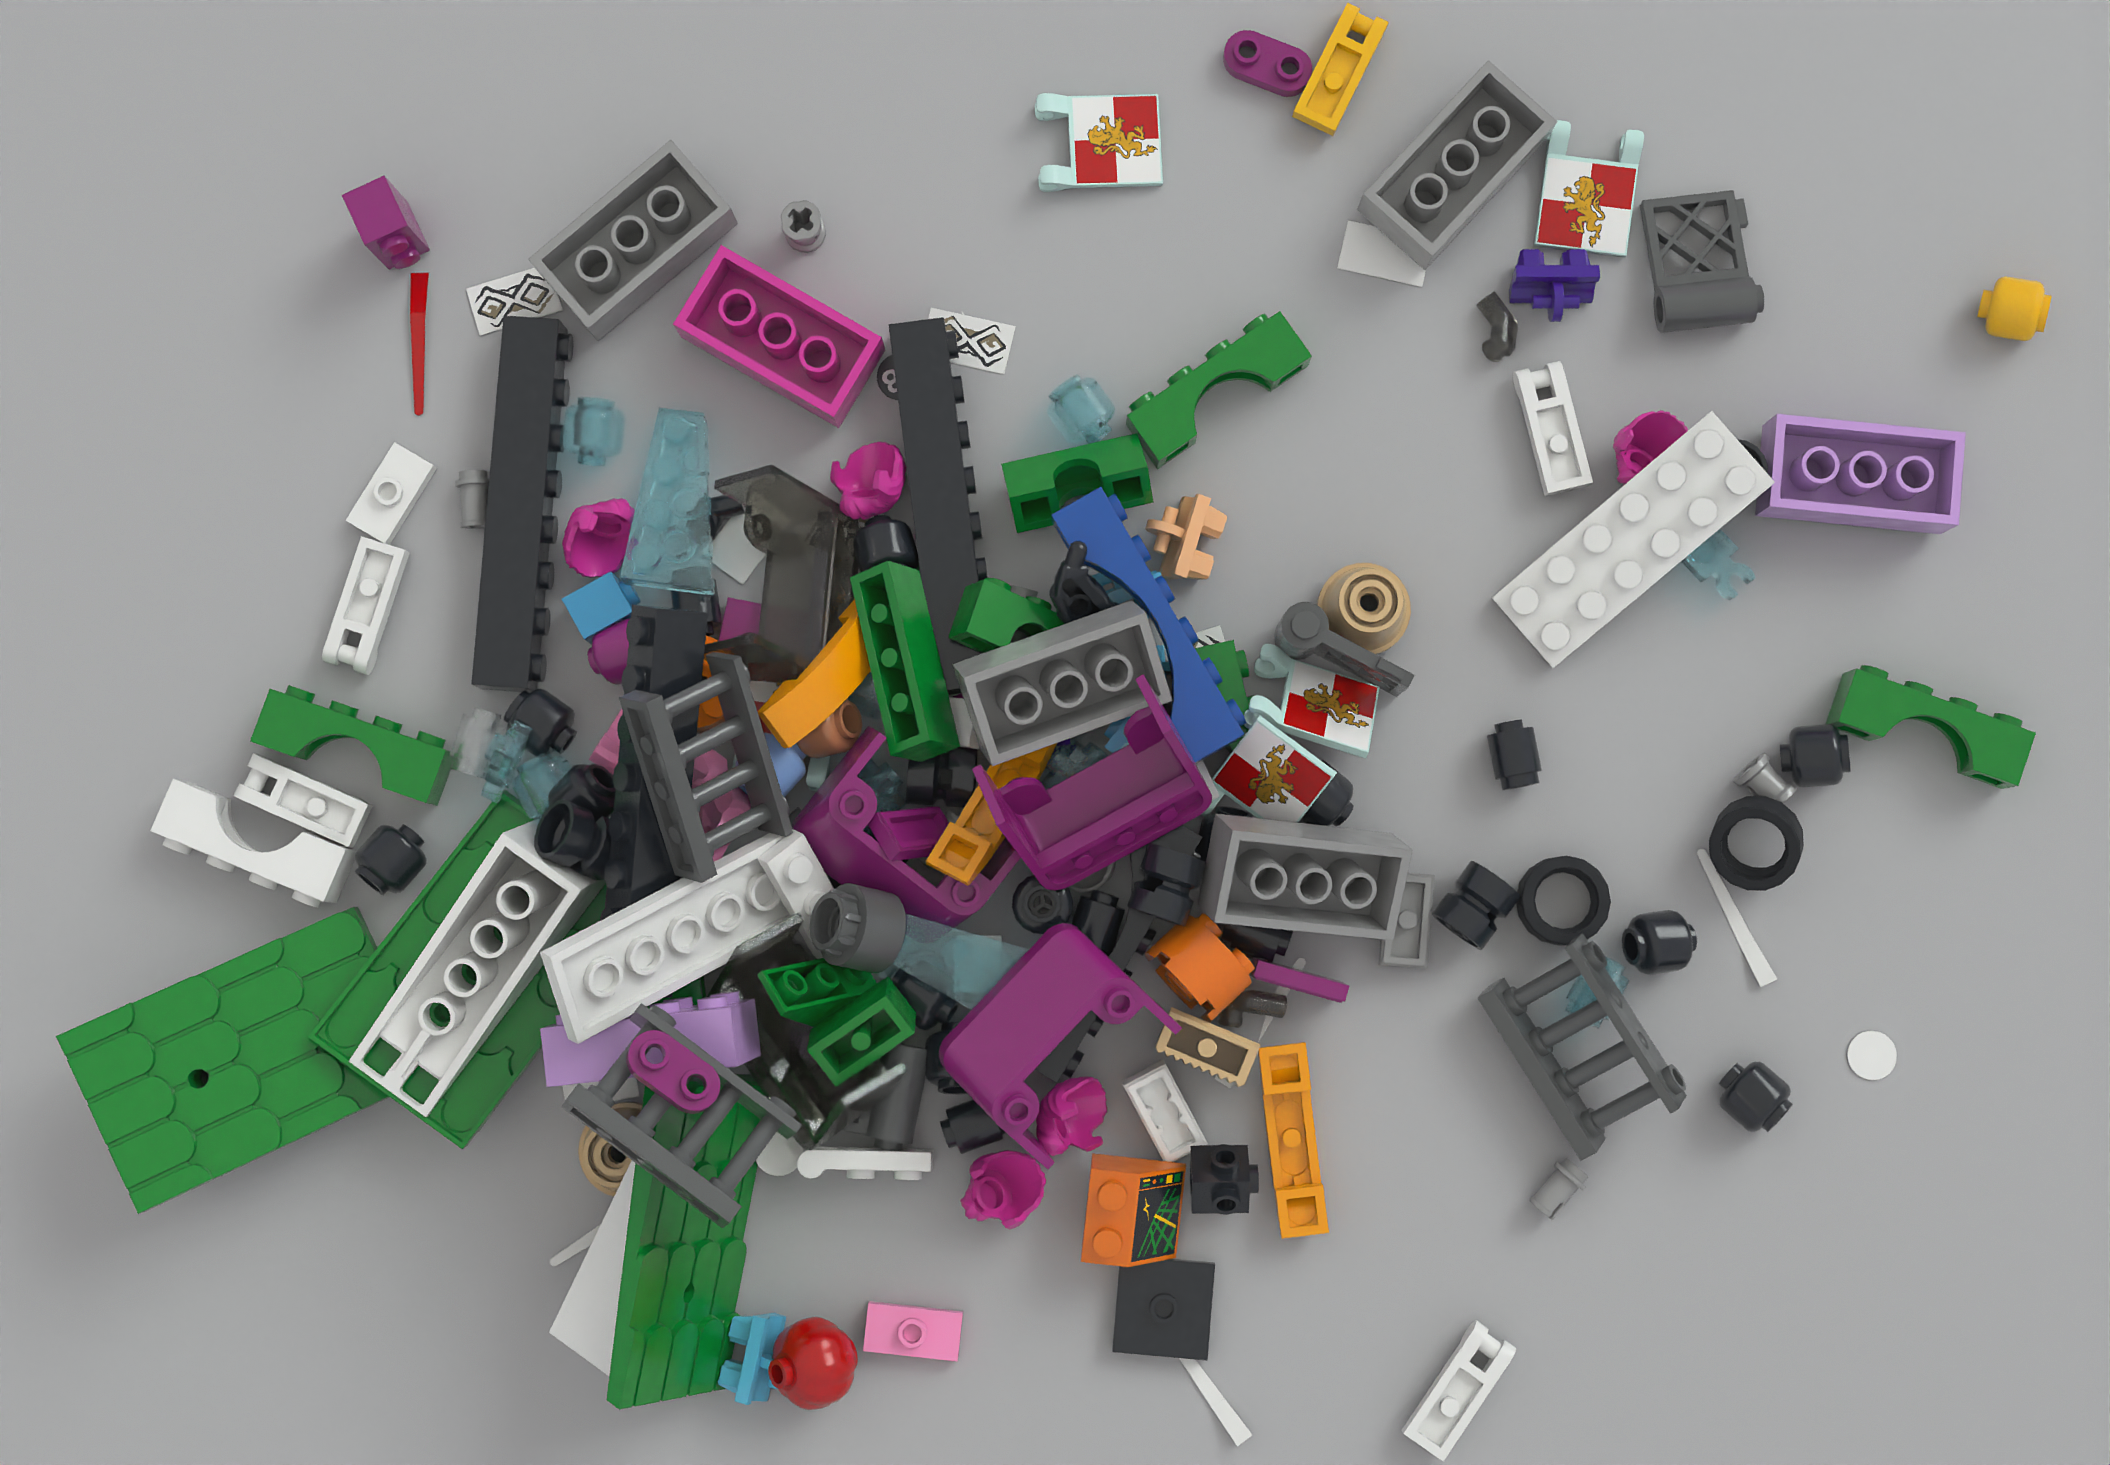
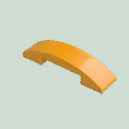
M855 599L838 617L843 626L796 680H785L758 711L760 718L783 748L792 747L826 720L854 692L871 671Z
M1057 743L995 766L990 765L986 772L998 789L1019 777H1030L1039 780ZM979 784L955 824L951 821L949 822L926 860L927 865L967 886L982 871L1005 838L995 823Z
M1306 1042L1260 1047L1258 1057L1263 1109L1281 1238L1329 1233L1310 1095L1311 1082Z

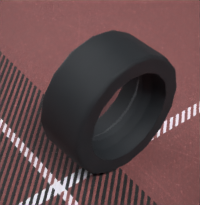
M1746 796L1731 802L1718 815L1709 838L1710 859L1716 871L1730 884L1745 890L1766 891L1782 885L1794 874L1804 847L1803 829L1796 814L1782 802L1766 796ZM1744 819H1762L1774 824L1781 831L1785 839V850L1782 857L1774 865L1769 867H1751L1739 862L1731 854L1728 848V835L1739 821Z
M1568 855L1544 859L1528 869L1519 882L1517 890L1521 896L1516 903L1518 917L1527 931L1542 942L1559 946L1568 945L1574 937L1581 933L1585 935L1586 939H1589L1598 933L1608 918L1611 904L1608 884L1600 871L1584 859ZM1567 873L1574 875L1583 881L1589 891L1591 903L1588 914L1582 922L1574 927L1565 929L1553 927L1545 922L1537 911L1535 902L1537 889L1543 880L1552 874Z

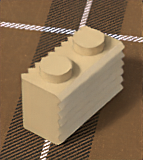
M1171 1007L1168 1014L1182 1029L1175 1035L1168 1027L1163 1025L1155 1044L1157 1053L1164 1051L1166 1057L1173 1055L1175 1061L1182 1059L1183 1064L1190 1063L1192 1068L1199 1066L1202 1072L1208 1070L1209 1075L1217 1074L1220 1080L1225 1078L1228 1083L1234 1082L1237 1087L1245 1085L1261 1044Z

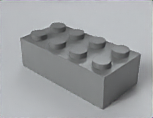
M1488 60L1363 193L1357 210L1421 268L1426 270L1548 139L1558 121Z
M669 140L528 260L594 338L599 341L738 223L729 205L675 143Z
M1132 600L953 664L980 750L992 766L1127 718L1136 711L1148 707L1135 678L1143 674L1162 704L1172 701L1146 612Z
M1215 814L1198 906L1214 923L1393 940L1413 850L1392 833Z

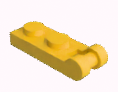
M1347 3L1292 115V117L1331 136H1334L1389 24L1388 21L1378 16L1373 20L1360 14V8L1350 3ZM1352 30L1366 37L1363 44L1348 38L1349 32Z

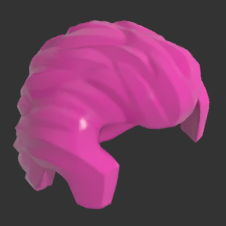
M1660 410L1641 414L1630 424L1622 428L1615 436L1613 444L1619 472L1617 481L1623 483L1624 486L1688 431L1684 422L1678 421L1677 417L1671 415L1670 412Z
M874 442L869 445H863L849 455L847 464L843 469L840 468L839 461L832 462L830 480L839 492L842 493L840 511L843 514L850 516L854 520L860 518L863 520L870 519L873 516L890 510L899 500L906 480V465L896 445H890L887 442Z
M613 498L593 505H583L572 512L564 531L565 535L562 546L566 563L577 574L589 578L601 577L610 571L612 573L617 572L626 559H628L629 563L635 561L640 544L630 530L634 523L636 511L633 507L629 506L626 499Z
M1090 1076L1069 1078L1062 1083H1057L1040 1102L1039 1113L1036 1118V1135L1039 1143L1049 1155L1063 1154L1069 1145L1089 1152L1103 1144L1102 1136H1092L1093 1131L1103 1123L1104 1116L1107 1113L1106 1092L1102 1088L1101 1083L1098 1082V1079Z
M1011 1150L980 1156L971 1164L969 1168L971 1175L970 1184L960 1202L965 1209V1216L968 1219H976L977 1221H985L989 1218L1000 1219L1004 1227L1010 1230L1020 1226L1029 1214L1039 1206L1044 1197L1045 1174L1041 1171L1040 1165L1029 1154Z

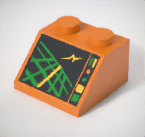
M1092 1153L1081 1262L1133 1267L1176 1258L1186 1163Z

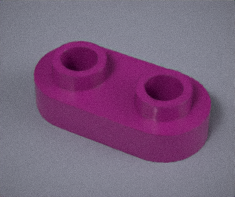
M1251 30L1239 31L1233 34L1226 42L1223 62L1228 73L1234 78L1283 97H1293L1304 91L1312 75V63L1308 55L1301 49ZM1242 47H1250L1255 51V55L1251 58H1244L1240 55L1239 50ZM1286 63H1292L1297 67L1298 71L1295 74L1289 75L1283 72L1281 66Z
M657 1030L646 1031L638 1035L628 1048L626 1063L630 1073L678 1110L689 1114L700 1113L708 1109L717 1099L720 1092V1079L715 1069L670 1035ZM650 1047L658 1048L663 1054L662 1062L658 1064L650 1063L645 1057L646 1049ZM690 1077L699 1078L704 1085L703 1092L700 1094L691 1093L686 1086L687 1079Z

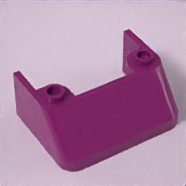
M1144 674L1135 678L1148 707L1136 711L1125 724L1124 735L1129 745L1046 790L1042 783L1035 778L1019 777L998 789L981 764L972 768L997 827L1040 884L1046 889L1060 890L1081 881L1198 817L1208 809L1212 802V794Z
M868 726L798 814L791 826L793 830L804 834L826 874L841 885L851 883L895 894L901 900L905 910V934L918 943H933L979 911L1021 857L1005 837L994 855L969 886L945 875L935 887L902 860L889 861L879 842L863 831L875 815L877 798L873 789L857 777V775L886 740L883 734Z
M1061 923L1049 928L945 1037L939 1049V1058L948 1074L990 1118L1045 1168L1049 1169L1055 1162L1033 1133L1027 1129L1037 1118L1040 1103L1036 1093L1024 1080L1091 1010L1106 1023L1121 1024L1130 1020L1145 1006L1175 1035L1182 1027L1080 929L1072 924Z

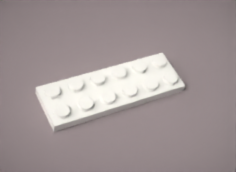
M1711 411L1493 596L1492 599L1554 668L1775 482L1714 412Z
M768 833L714 861L718 875L700 883L682 878L541 951L540 954L568 1039L579 1044L631 1016L641 1003L647 1007L795 926L757 859L783 839L784 836Z

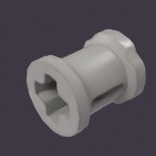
M807 200L789 203L781 214L782 229L788 244L799 252L809 253L817 250L823 244L826 236V229L819 209ZM810 221L811 230L807 231L801 228L798 232L796 231L794 225L797 222L805 225Z
M1762 753L1751 761L1733 780L1737 786L1744 785L1753 796H1766L1785 803L1797 789L1793 782L1787 783L1768 763L1770 758L1766 753Z

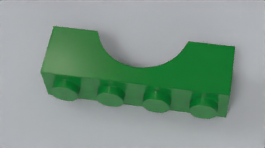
M1281 311L1270 318L1265 313L1256 317L1243 328L1244 336L1232 344L1227 339L1218 343L1205 354L1206 362L1192 370L1190 365L1185 366L1167 380L1168 388L1154 396L1152 391L1147 392L1129 406L1132 412L1127 415L1126 425L1132 434H1138L1143 450L1157 469L1195 444L1197 431L1194 412L1200 399L1211 388L1227 381L1244 380L1258 384L1271 392L1308 367L1312 355Z
M1861 665L1860 669L1856 668L1842 674L1826 724L1834 725L1839 731L1872 741L1883 738L1889 730L1903 720L1922 721L1937 728L1949 740L1956 756L1957 773L2000 789L2019 786L2036 732L2021 727L2022 720L2002 713H1994V716L1991 717L1977 712V704L1962 698L1950 697L1949 701L1932 696L1933 689L1921 683L1905 681V684L1902 685L1887 679L1889 673L1876 667Z
M288 685L285 693L269 689L250 742L296 758L308 760L319 748L331 741L343 738L357 739L364 743L375 755L381 770L382 788L438 806L457 754L443 749L446 742L445 739L422 731L418 732L416 739L400 734L402 724L376 715L372 724L356 718L359 709L333 700L330 703L329 709L312 703L315 694Z

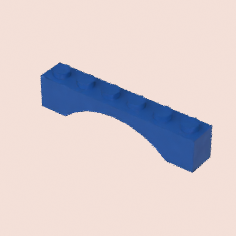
M1099 487L1051 515L1052 523L1066 548L1069 549V546L1074 541L1080 540L1087 545V556L1084 562L1087 567L1098 571L1119 584L1141 605L1155 625L1166 649L1172 675L1170 719L1195 764L1242 738L1244 733L1241 726L1247 722L1233 698L1226 702L1216 685L1223 682L1218 670L1209 657L1202 661L1193 644L1198 642L1199 639L1192 625L1185 616L1178 620L1169 603L1174 601L1175 597L1162 575L1154 579L1146 565V562L1151 560V556L1140 536L1137 534L1131 538L1125 529L1122 521L1128 519L1117 496L1112 494L1107 497L1102 487Z

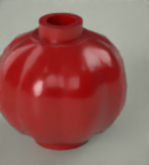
M816 1316L801 1319L786 1327L777 1336L773 1346V1360L769 1364L768 1373L772 1384L794 1405L806 1410L822 1409L838 1402L851 1388L854 1370L858 1361L856 1347L847 1334L834 1323Z

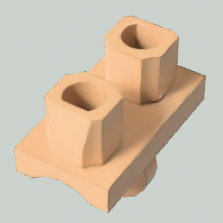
M1196 494L1195 497L1183 496L1178 509L1170 506L1165 507L1161 521L1155 519L1147 520L1145 530L1157 535L1153 551L1164 554L1159 569L1163 578L1169 580L1184 578L1204 580L1209 578L1214 563L1213 556L1196 550L1200 535L1210 539H1219L1227 520V515L1209 506L1211 498L1201 494Z

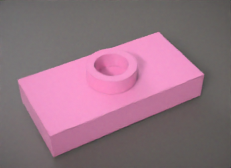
M869 1301L863 1351L957 1362L963 1311Z

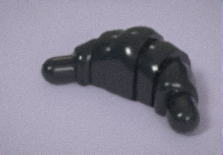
M1080 540L1072 542L1069 546L1066 558L1061 562L1055 575L1054 583L1049 591V596L1056 608L1057 616L1064 624L1120 605V603L1113 602L1103 586L1093 576L1088 574V567L1084 563L1087 556V545Z

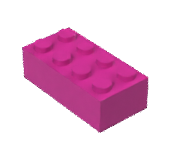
M720 245L673 323L681 338L837 428L841 426L885 352L882 337L722 245Z

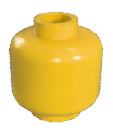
M2004 276L1996 281L1993 291L1983 289L1977 317L1986 318V332L1991 336L2028 341L2032 339L2036 331L2044 332L2052 295H2045V288L2041 282Z

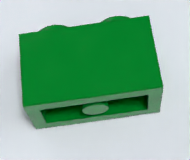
M887 976L811 1028L807 1051L837 1087L915 1033L916 1012Z

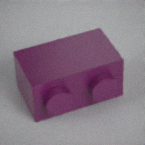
M385 175L342 195L364 245L388 269L394 267L396 269H403L412 266L420 260V255L430 251L409 203Z

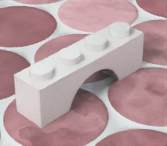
M178 779L172 780L150 830L164 836L165 839L162 845L170 849L190 855L193 848L208 854L205 862L209 865L228 872H233L235 866L251 872L249 881L272 890H276L277 885L281 884L294 890L291 898L317 908L321 901L337 903L357 852L355 849L309 832H302L291 843L278 850L270 852L258 851L249 846L236 831L231 816L230 798L191 782Z

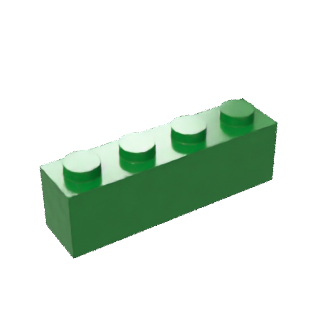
M886 561L850 577L890 756L923 762L960 747L919 570Z

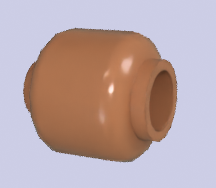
M846 699L826 720L796 744L803 753L811 758H824L847 752L852 748L862 731V717L859 709L849 699Z

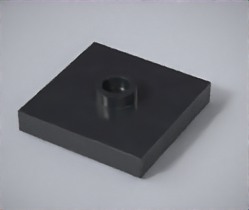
M1168 1259L1133 1267L1119 1266L1112 1352L1207 1361L1215 1263Z

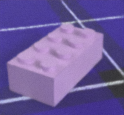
M1776 414L1762 425L1760 450L1767 462V474L1775 483L1757 497L1755 516L1942 534L1959 525L1966 432Z
M739 992L713 994L708 998L697 999L698 1005H693L692 997L663 1000V1003L650 1005V1008L655 1005L666 1011L676 1021L675 1029L727 1068L738 1067L761 1056L755 998L740 1000ZM555 1015L556 1024L540 1028L547 1087L601 1081L641 1029L630 1021L632 1015L579 1044L568 1039L561 1015ZM652 1047L645 1056L653 1064H658L663 1060L662 1052L656 1047Z

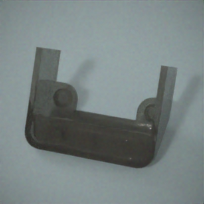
M771 464L715 480V490L746 507L743 525L745 536L756 549L767 554L758 635L748 632L739 634L734 638L705 644L704 660L707 661L706 655L711 652L741 656L743 663L750 673L751 681L783 683L785 680H796L843 626L838 617L854 600L850 577L858 574L859 566L853 547V540L861 528L857 519H851L850 516H846L840 511L839 503Z
M797 913L736 946L708 993L707 998L713 994L739 992L740 1000L755 998L761 1056L744 1063V1065L767 1099L770 1100L772 1096H775L793 1108L796 1112L794 1119L802 1124L797 1133L793 1135V1138L802 1148L811 1151L828 1141L885 1098L905 1074L907 1068L901 1062L893 1068L886 1070L884 1065L876 1060L836 1087L807 1051L810 1029L813 1027L780 1015L757 975L764 970L810 961L806 951L792 940L804 922L801 914Z

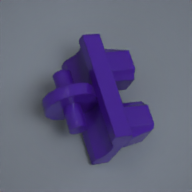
M1523 249L1519 253L1509 288V303H1531L1532 309H1547L1550 322H1561L1563 309H1579L1580 303L1593 302L1595 285L1600 279L1599 265L1590 264L1585 249H1569L1563 252L1559 262L1560 265H1545L1544 253L1539 249Z

